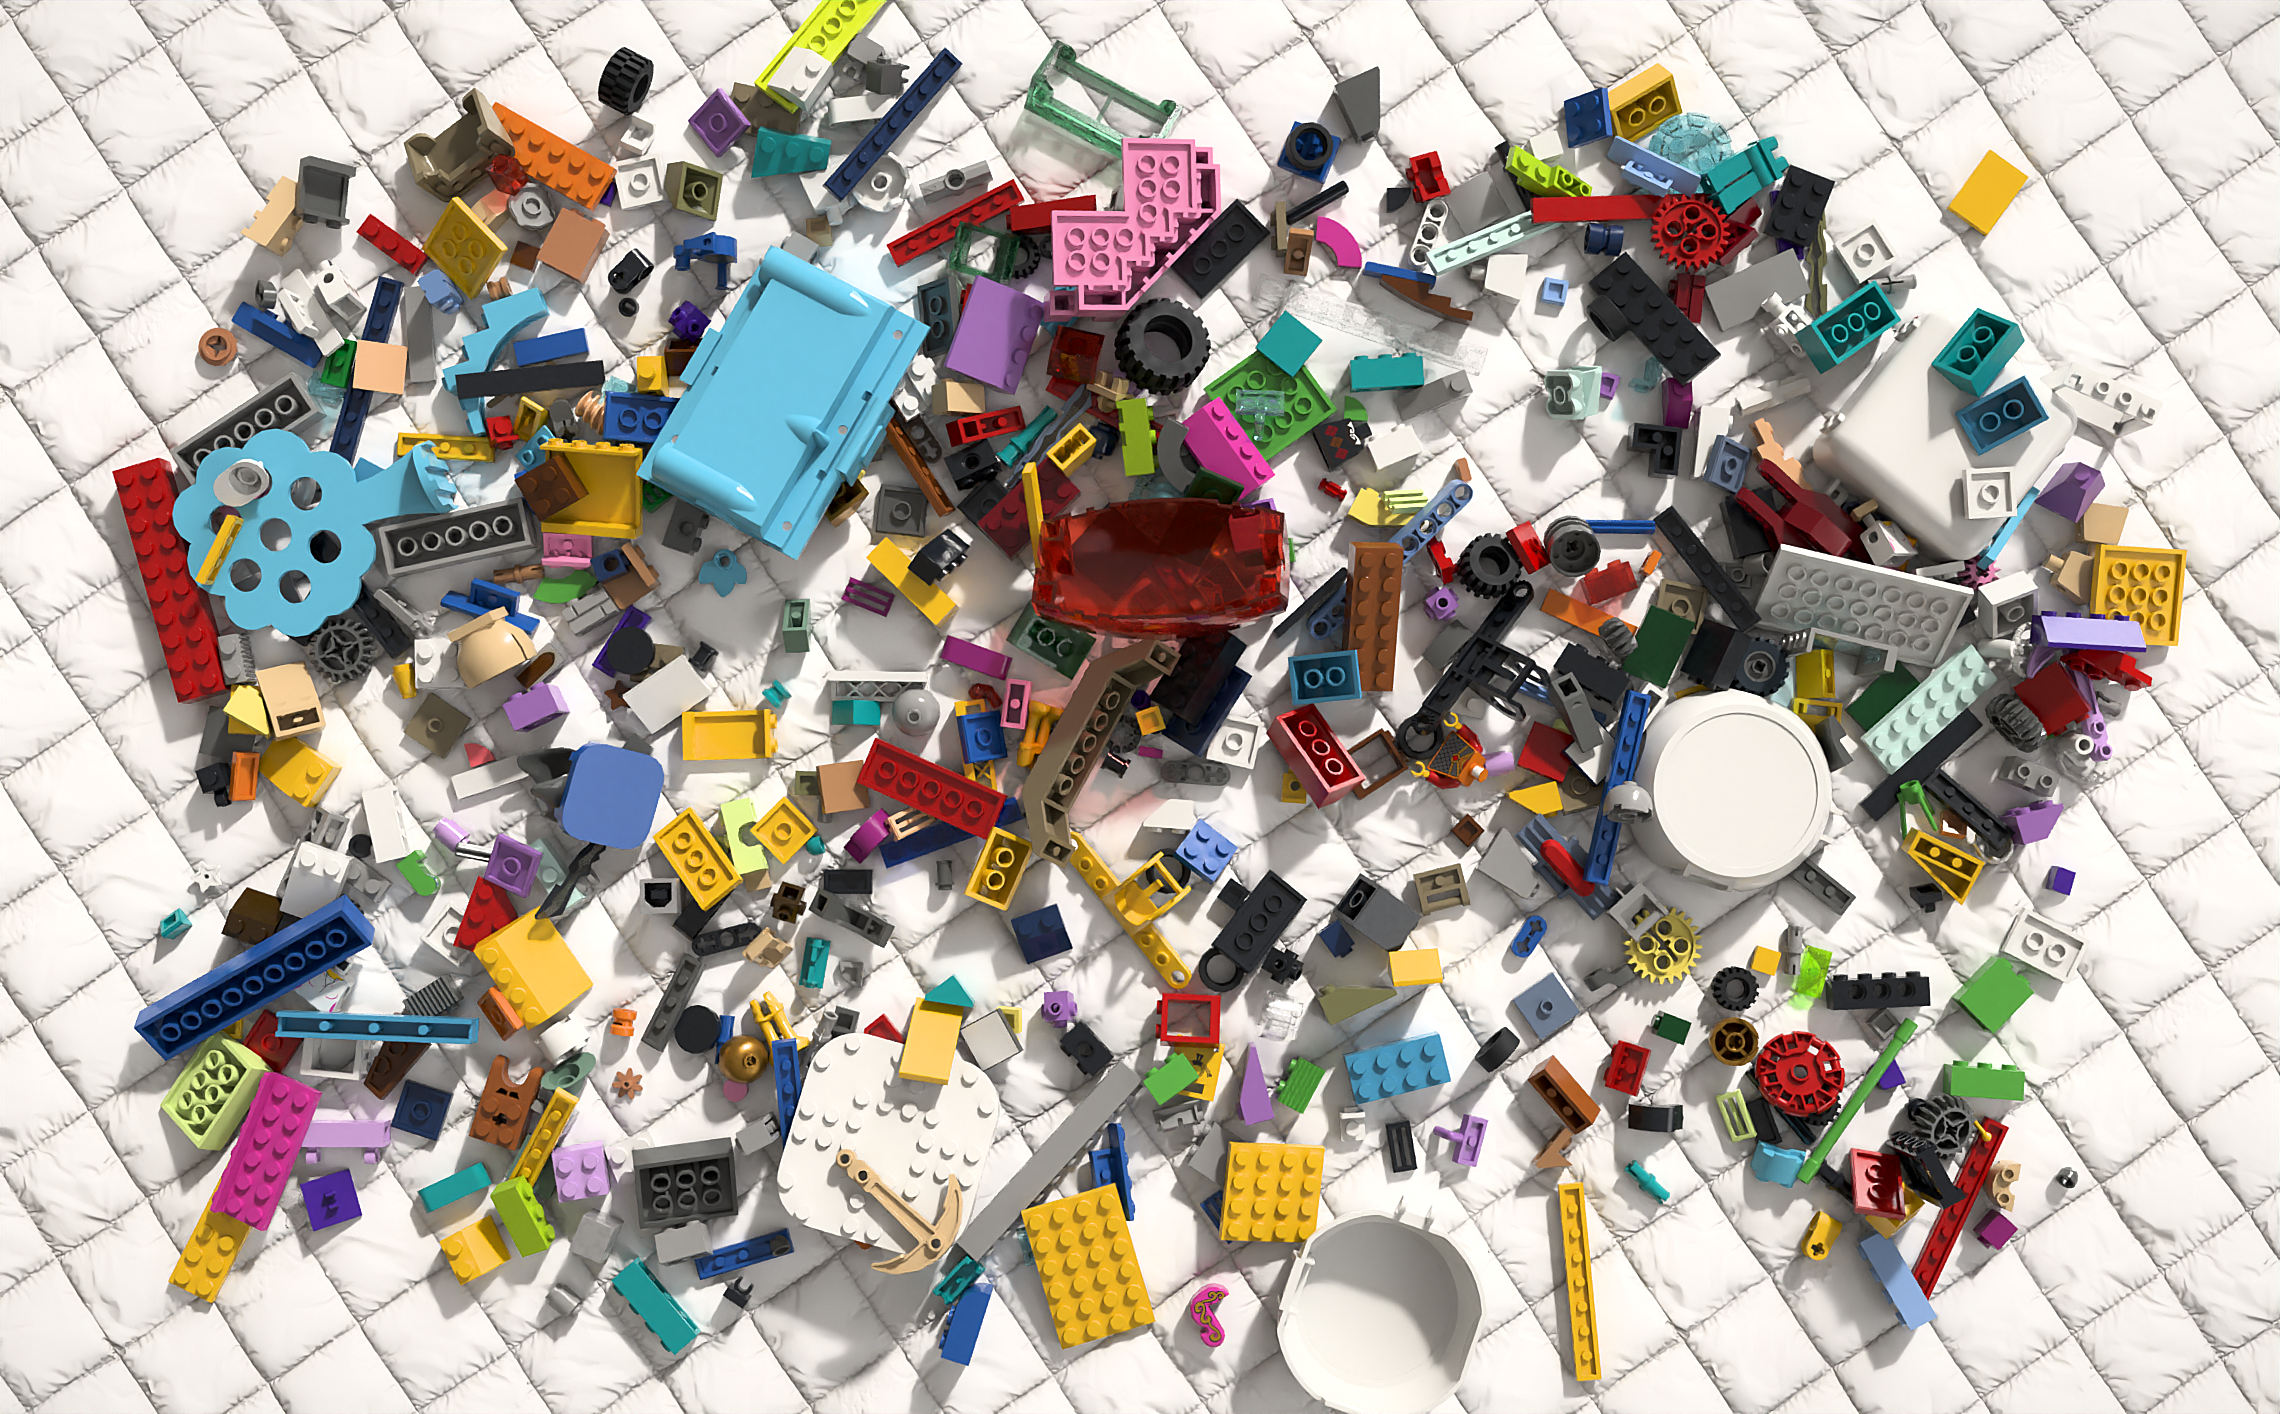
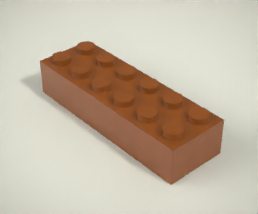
M1349 542L1342 651L1357 650L1361 691H1393L1404 548L1398 543Z

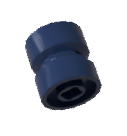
M1589 222L1584 238V253L1598 255L1600 252H1603L1605 256L1619 257L1624 237L1623 226L1609 224L1607 228H1604L1601 223Z

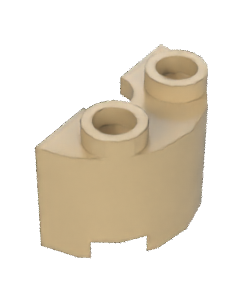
M766 927L746 946L742 954L751 963L755 961L761 967L765 965L774 969L793 948L786 940L783 942L778 937L775 938L776 932Z
M2000 1160L1999 1163L1994 1164L1990 1168L1983 1183V1191L1986 1192L1992 1204L2012 1212L2015 1195L2010 1192V1185L2012 1182L2018 1181L2021 1164L2012 1160Z

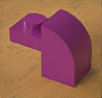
M883 808L870 817L843 847L859 864L866 860L875 848L891 834L889 831L891 827L889 824L886 825L884 821L891 816Z

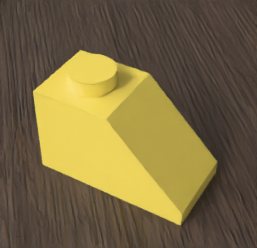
M239 685L223 709L224 714L269 739L271 732L262 698L259 697L261 693L250 686H247L245 689Z

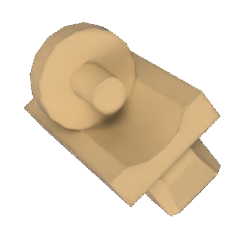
M1098 370L1095 382L1088 381L1086 389L1100 394L1097 397V401L1101 411L1109 413L1117 408L1116 401L1133 399L1134 395L1127 392L1130 380L1114 376L1112 383L1114 373Z

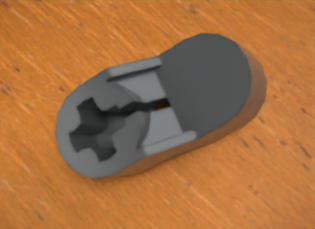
M563 398L554 400L550 405L549 411L557 438L563 439V443H572L574 440H579V429L571 404Z
M1624 964L1611 973L1603 971L1602 968L1596 969L1583 980L1589 990L1593 992L1607 983L1614 984L1616 987H1622L1631 981L1635 975L1629 965Z

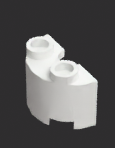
M572 1013L543 1032L534 1042L548 1062L556 1067L567 1059L565 1054L571 1049L577 1052L587 1044L585 1040L590 1037V1034L575 1013Z

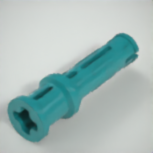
M1047 405L1017 437L1010 438V443L1001 452H997L995 454L996 457L1007 468L1012 469L1013 463L1022 454L1027 453V447L1043 432L1048 424L1058 417V414Z

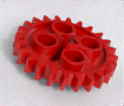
M1682 194L1680 201L1673 197L1671 205L1665 202L1662 207L1663 210H1657V217H1654L1651 222L1654 226H1651L1650 233L1654 235L1651 237L1650 242L1657 243L1653 248L1654 251H1662L1659 259L1668 258L1667 266L1675 262L1676 270L1680 265H1684L1685 272L1688 271L1690 266H1693V269L1698 271L1700 264L1706 269L1709 261L1714 264L1717 256H1722L1723 249H1726L1728 245L1726 240L1729 238L1730 233L1726 232L1730 225L1729 223H1722L1726 218V214L1718 215L1721 207L1713 209V200L1706 204L1704 203V196L1697 201L1695 194H1692L1690 200H1687L1686 196ZM1686 214H1693L1696 219L1690 220L1686 217ZM1702 220H1706L1705 223L1699 225L1696 228L1694 234L1691 232L1698 225L1699 222H1701ZM1673 228L1678 232V234L1673 235L1669 233L1667 229ZM1702 231H1708L1712 237H1705ZM1685 232L1689 233L1677 246L1673 245V243L1683 238ZM1683 246H1690L1694 251L1687 252Z

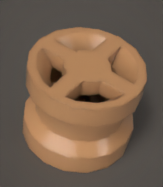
M505 276L500 277L499 281L486 282L493 302L513 295L511 286Z

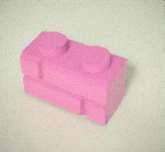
M1006 678L1005 689L1007 691L1004 693L1001 727L1026 730L1028 705L1031 699L1033 682Z

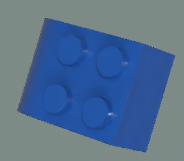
M988 1283L973 1284L961 1294L957 1307L952 1305L946 1325L950 1326L949 1330L944 1329L938 1349L942 1350L941 1358L969 1366L994 1285Z

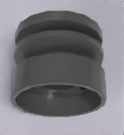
M1566 515L1554 520L1544 532L1543 544L1552 566L1558 573L1566 577H1580L1593 570L1599 562L1601 554L1600 545L1586 520L1578 516Z

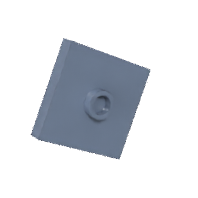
M1717 435L1702 481L1731 495L1736 494L1742 486L1752 449L1724 435Z
M1550 972L1512 999L1540 1040L1580 1013L1553 972Z

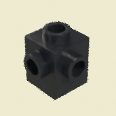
M1272 946L1261 968L1271 973L1270 979L1283 985L1284 982H1288L1293 985L1300 978L1304 963L1297 960L1299 955L1286 948L1283 952Z

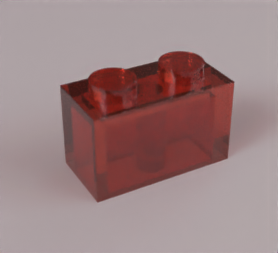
M1620 559L1606 564L1607 569L1599 571L1596 567L1587 573L1585 577L1579 579L1589 606L1638 588L1629 561L1621 563Z

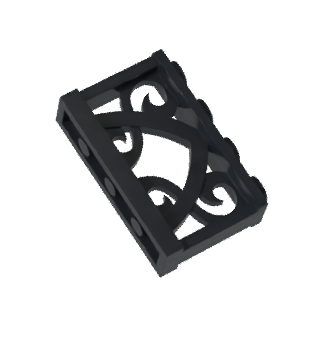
M1902 1130L1894 1132L1889 1136L1890 1139L1884 1142L1886 1147L1892 1149L1899 1156L1900 1163L1911 1182L1907 1186L1921 1199L1944 1210L1966 1198L1963 1191L1952 1184L1935 1153L1938 1149L1935 1143Z

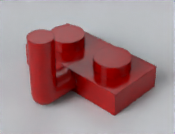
M1434 535L1426 543V548L1435 566L1437 577L1441 578L1445 585L1453 582L1452 575L1457 573L1460 567H1457V563L1453 564L1450 557H1445L1446 550L1442 540L1437 541Z

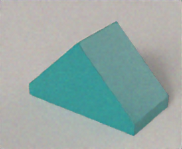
M867 700L832 701V725H881V702Z
M953 974L925 995V1000L971 1008L975 1004L974 999L956 974Z

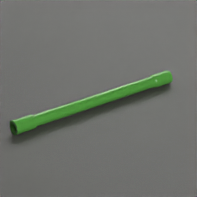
M1905 1018L1899 1026L1889 1045L1814 1153L1806 1160L1797 1173L1796 1177L1800 1181L1809 1185L1828 1153L1903 1045L1908 1042L1917 1029L1918 1025L1914 1021Z

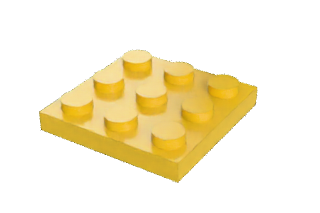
M459 197L450 200L421 248L470 300L478 297L508 250L503 242Z

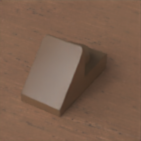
M1290 227L1284 262V274L1307 276L1314 230Z
M1561 1125L1531 1162L1538 1168L1572 1166L1558 1152L1561 1149L1565 1150L1570 1145L1573 1133L1564 1125Z

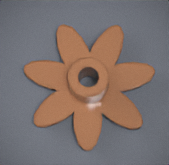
M628 1068L626 1076L620 1071L616 1073L620 1081L614 1082L612 1086L621 1088L618 1093L619 1098L627 1092L630 1099H634V1090H643V1087L637 1084L641 1080L642 1075L639 1074L633 1077L632 1068Z

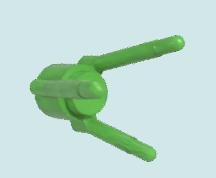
M1913 780L1900 786L1901 792L1896 794L1899 800L1902 839L1905 840L1907 836L1905 801L1909 805L1919 803L1933 831H1937L1938 828L1932 817L1935 811L1924 794L1919 781Z

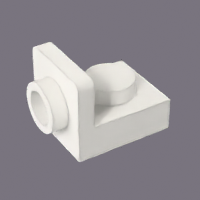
M1346 1106L1344 1111H1338L1341 1141L1366 1140L1365 1112L1363 1109H1358V1106Z

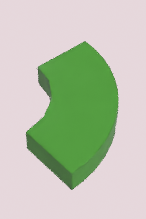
M577 569L563 579L544 577L533 598L551 604H564L575 598H578V600L586 596V591L595 587L599 581L598 578L584 570Z

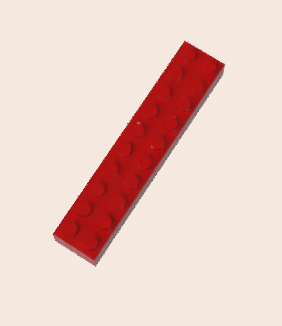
M158 457L112 471L178 703L192 704L231 692V686L224 683L217 637H220L208 592L199 587L190 575L187 558L191 543L182 538L174 526L172 513L175 501L180 494L170 461Z

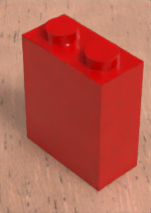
M2060 660L2036 673L2032 679L2028 678L2013 687L2024 705L2043 724L2047 736L2053 734L2054 737H2057L2068 730L2066 725L2073 721L2079 724L2089 718L2088 712L2093 710Z

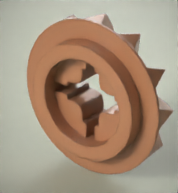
M212 328L206 331L200 338L198 345L199 354L210 365L226 366L228 362L234 360V356L238 352V341L228 330ZM221 341V345L227 349L220 350L219 354H217V350L210 347V345H219Z

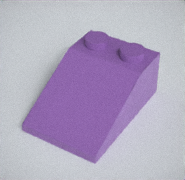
M1254 1042L1248 1043L1238 1092L1239 1102L1235 1103L1238 1118L1240 1121L1244 1120L1246 1126L1275 1118Z

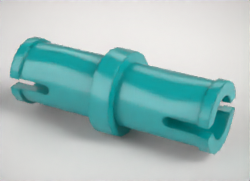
M1632 1160L1625 1167L1624 1171L1639 1184V1188L1642 1191H1647L1658 1204H1663V1201H1667L1670 1197V1192L1663 1188L1656 1181V1177L1643 1169L1636 1160Z

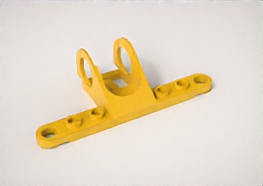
M1075 831L1070 832L1071 839H1074L1078 845L1069 860L1167 983L1175 989L1186 987L1191 981V970L1183 963L1177 952L1152 922L1181 900L1191 890L1190 886L1188 885L1185 889L1179 886L1159 861L1164 855L1161 851L1120 883L1093 848L1082 838V835ZM1152 865L1155 866L1176 892V895L1160 908H1157L1149 897L1164 886V884L1157 879L1146 889L1142 890L1134 880ZM1173 972H1182L1184 981H1176Z

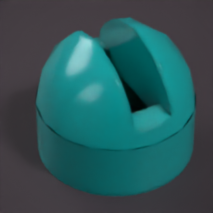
M820 835L811 837L806 843V850L809 854L814 856L825 853V845Z

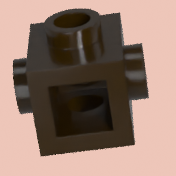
M782 881L778 893L774 892L771 899L770 907H774L772 917L796 924L799 915L803 916L807 907V902L804 901L806 888Z

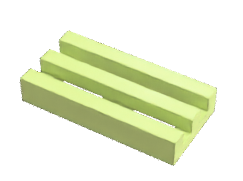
M1422 489L1384 491L1381 496L1382 501L1391 514L1418 513L1428 501L1427 496H1422L1424 493Z
M1740 1089L1716 1095L1715 1098L1732 1143L1756 1137L1757 1133ZM1733 1097H1735L1737 1100L1738 1106L1740 1108V1111L1742 1113L1743 1119L1745 1121L1749 1133H1746L1744 1125L1740 1118ZM1726 1099L1741 1135L1737 1136L1724 1102Z

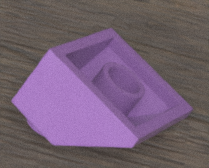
M2082 462L2064 463L2034 502L2077 523L2106 485L2101 471Z

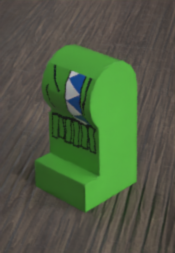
M414 850L396 866L419 895H434L440 890L441 881L436 875L431 874L422 861L427 858L423 851Z

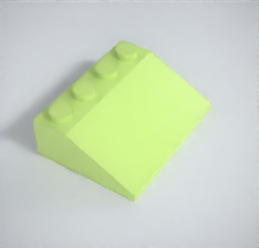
M221 1030L201 1042L160 1106L198 1149L221 1151L254 1100L259 1089V1081L266 1072L274 1071L260 1056Z

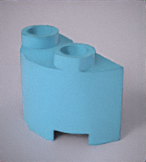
M1759 1140L1750 1166L1756 1172L1755 1177L1762 1182H1769L1770 1180L1779 1183L1783 1187L1792 1188L1798 1179L1796 1175L1802 1168L1806 1152L1792 1148L1784 1150L1775 1144Z

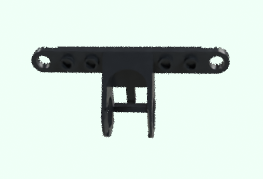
M1519 580L1508 590L1504 597L1502 596L1424 700L1421 708L1411 719L1412 727L1418 735L1426 736L1434 732L1467 687L1506 717L1519 722L1525 719L1526 713L1522 704L1512 700V698L1527 678L1546 688L1549 686L1551 678L1547 670L1538 666L1535 660L1500 642L1534 598L1535 592L1531 583ZM1520 589H1527V593L1523 597L1516 596L1517 591ZM1503 663L1507 664L1510 668H1512V669H1513L1515 672H1517L1519 675L1517 676L1514 672H1512V671L1508 670L1507 668L1503 667L1502 664H1503ZM1519 663L1524 664V668H1522ZM1534 670L1540 678L1531 675V672ZM1494 675L1513 682L1506 692L1488 684ZM1494 697L1506 702L1515 712L1502 706ZM1430 719L1427 724L1428 726H1425V728L1418 726L1421 720Z

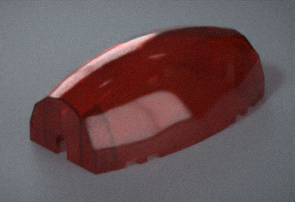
M1153 498L1109 503L1110 508L1099 510L1090 507L1086 508V513L1072 516L1070 512L1041 522L1037 551L1041 569L1035 568L1031 603L1035 614L1043 620L1101 636L1142 640H1169L1223 633L1256 624L1286 612L1290 592V558L1285 513L1260 506H1255L1254 509L1242 507L1240 502L1234 501L1232 505L1219 504L1218 499Z

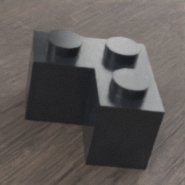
M1633 423L1628 428L1626 451L1650 453L1648 477L1672 480L1678 476L1683 428Z

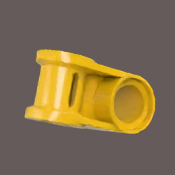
M1822 1211L1816 1212L1801 1242L1803 1254L1817 1261L1825 1259L1841 1232L1842 1222ZM1813 1244L1818 1247L1817 1252L1811 1249Z

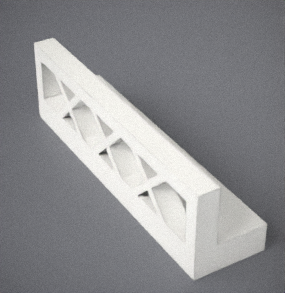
M829 671L831 701L867 700L895 702L896 698L905 692L912 683H923L922 689L928 690L927 672ZM837 682H847L853 690L846 696H837ZM851 682L860 683L855 687ZM865 682H871L877 688L871 696H864L858 690ZM875 682H882L883 684L879 687ZM888 683H895L901 689L894 697H888L882 691ZM899 683H908V684H907L905 687H902ZM856 691L860 696L851 695ZM880 692L884 697H879L876 695Z

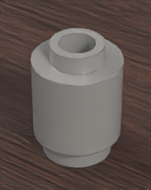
M559 1282L545 1297L549 1301L548 1304L565 1319L569 1315L573 1318L583 1307L580 1304L582 1298L565 1284L562 1286Z

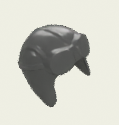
M559 747L523 753L517 758V764L521 770L530 775L536 782V785L531 788L530 793L535 797V804L541 811L540 815L558 823L557 818L554 817L555 807H560L572 761L568 759L572 751L576 752L577 750Z

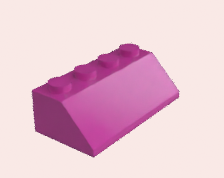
M1220 397L1203 406L1182 422V424L1189 427L1183 443L1197 463L1206 469L1244 485V490L1237 503L1261 488L1275 476V473Z

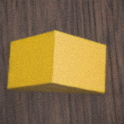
M523 396L520 400L513 427L514 435H518L520 439L528 442L543 425L546 426L551 418L550 412Z

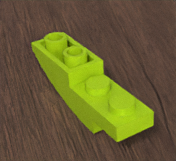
M1517 145L1509 149L1505 169L1518 177V185L1545 198L1591 196L1593 187L1561 166L1556 165L1551 168Z

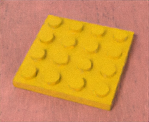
M2096 544L2089 617L2090 613L2105 614V619H2114V615L2130 616V621L2139 622L2146 645L2178 646L2187 550Z
M1229 1142L1219 1238L1232 1241L1303 1243L1316 1231L1325 1147L1322 1145Z

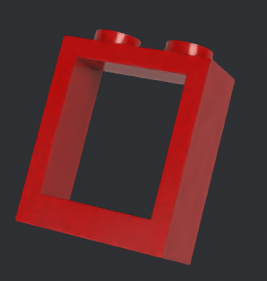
M1162 993V1000H1157L1156 1014L1161 1015V1024H1156V1039H1160V1046L1218 1049L1221 996ZM1168 1003L1210 1004L1209 1037L1167 1035Z

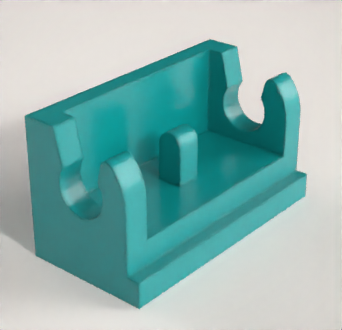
M966 1253L934 1286L932 1292L936 1296L940 1295L945 1300L944 1303L946 1305L952 1304L986 1268Z

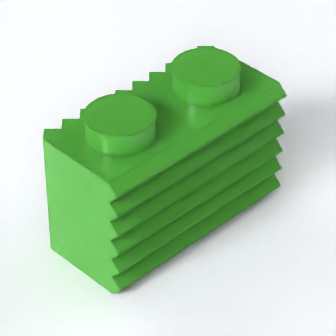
M1298 1055L1296 1060L1291 1059L1286 1069V1072L1289 1074L1285 1082L1280 1080L1274 1093L1278 1094L1276 1097L1277 1101L1303 1114L1326 1071Z

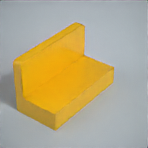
M1818 649L1811 650V653L1795 656L1797 698H1836L1834 651Z

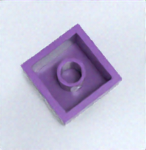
M543 682L531 686V691L522 695L520 692L508 697L509 702L503 704V708L514 731L525 733L570 712L559 687L549 683L544 684Z

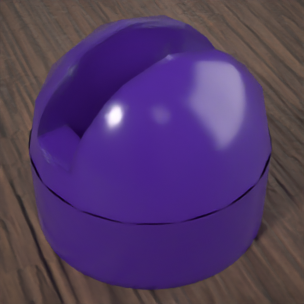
M1144 690L1136 691L1131 698L1132 706L1139 711L1150 708L1152 705V700L1149 699L1150 695Z

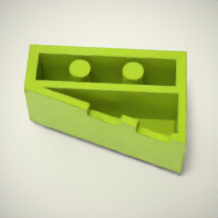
M1146 398L1116 401L1126 477L1156 475L1155 469L1160 468L1158 455L1153 453V445L1157 444L1156 431L1151 430L1150 421L1154 420L1153 406H1148Z

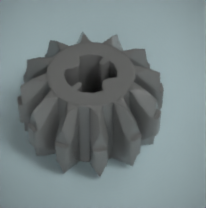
M1618 617L1608 619L1598 628L1601 638L1618 658L1630 655L1638 647L1635 637Z

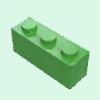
M1953 1060V1064H1944L1942 1093L1952 1096L2023 1101L2025 1072L2016 1069L2017 1065L2001 1064V1068L1992 1067V1063L1977 1062V1066H1970L1968 1061Z

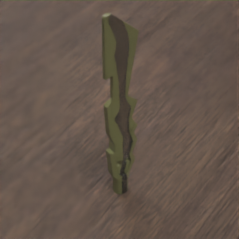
M1825 210L1805 259L1812 266L1809 280L1811 293L1807 294L1805 308L1816 319L1827 312V284H1822L1823 267L1827 265L1826 241L1823 235V231L1826 230Z

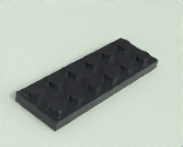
M1626 251L1588 282L1590 288L1598 296L1604 295L1616 305L1627 320L1629 330L1683 388L1721 357V353Z

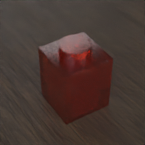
M501 153L485 169L496 189L515 196L529 182V178L518 159Z

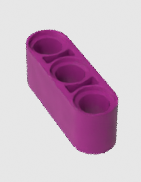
M947 635L939 657L1003 681L1006 680L1013 660L1009 656Z

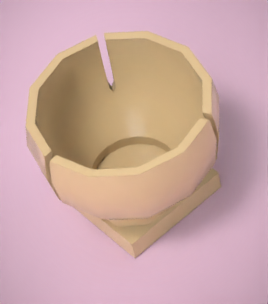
M504 606L487 612L447 634L451 643L458 642L459 644L456 664L462 680L469 689L477 687L538 655L534 643L525 631L505 621V616L508 613Z

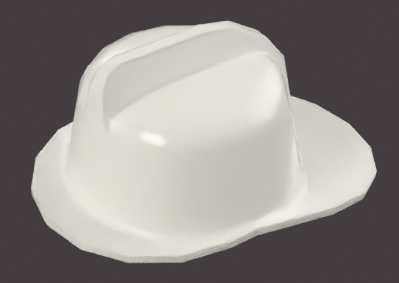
M242 459L230 466L215 479L213 485L214 494L225 505L232 507L243 506L268 488L269 477L263 468L262 461Z

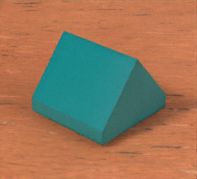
M179 908L160 921L161 936L174 940L193 925Z

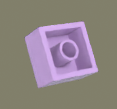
M603 1140L553 1149L552 1161L559 1203L609 1194L610 1182Z

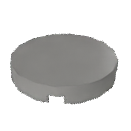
M524 183L518 185L510 193L507 200V211L511 219L519 227L530 231H538L546 228L553 221L556 214V202L552 194L548 190L545 191L540 185Z

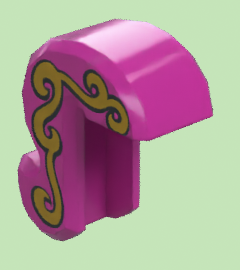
M1216 1283L1201 1287L1192 1296L1190 1302L1192 1319L1197 1325L1205 1328L1200 1330L1201 1340L1211 1348L1218 1347L1223 1343L1225 1331L1210 1305L1229 1295V1290L1224 1285Z

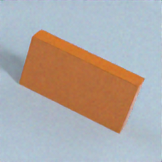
M233 752L229 800H255L259 752Z

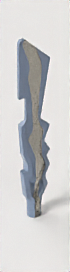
M1086 379L1062 406L1061 410L1064 413L1054 425L1048 424L1035 441L1032 450L1023 455L1015 467L1013 475L1006 482L1012 489L1022 480V471L1025 465L1035 462L1037 467L1045 457H1048L1046 453L1051 447L1061 440L1060 432L1092 406L1091 390L1086 389L1089 380Z

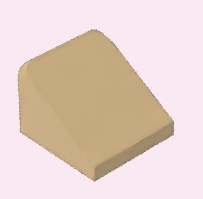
M827 216L806 219L807 238L817 243L819 247L832 246V230Z

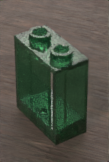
M960 221L955 230L956 240L954 248L949 256V269L975 277L980 275L999 284H1010L1021 237L974 222ZM974 231L1001 239L993 272L966 264Z

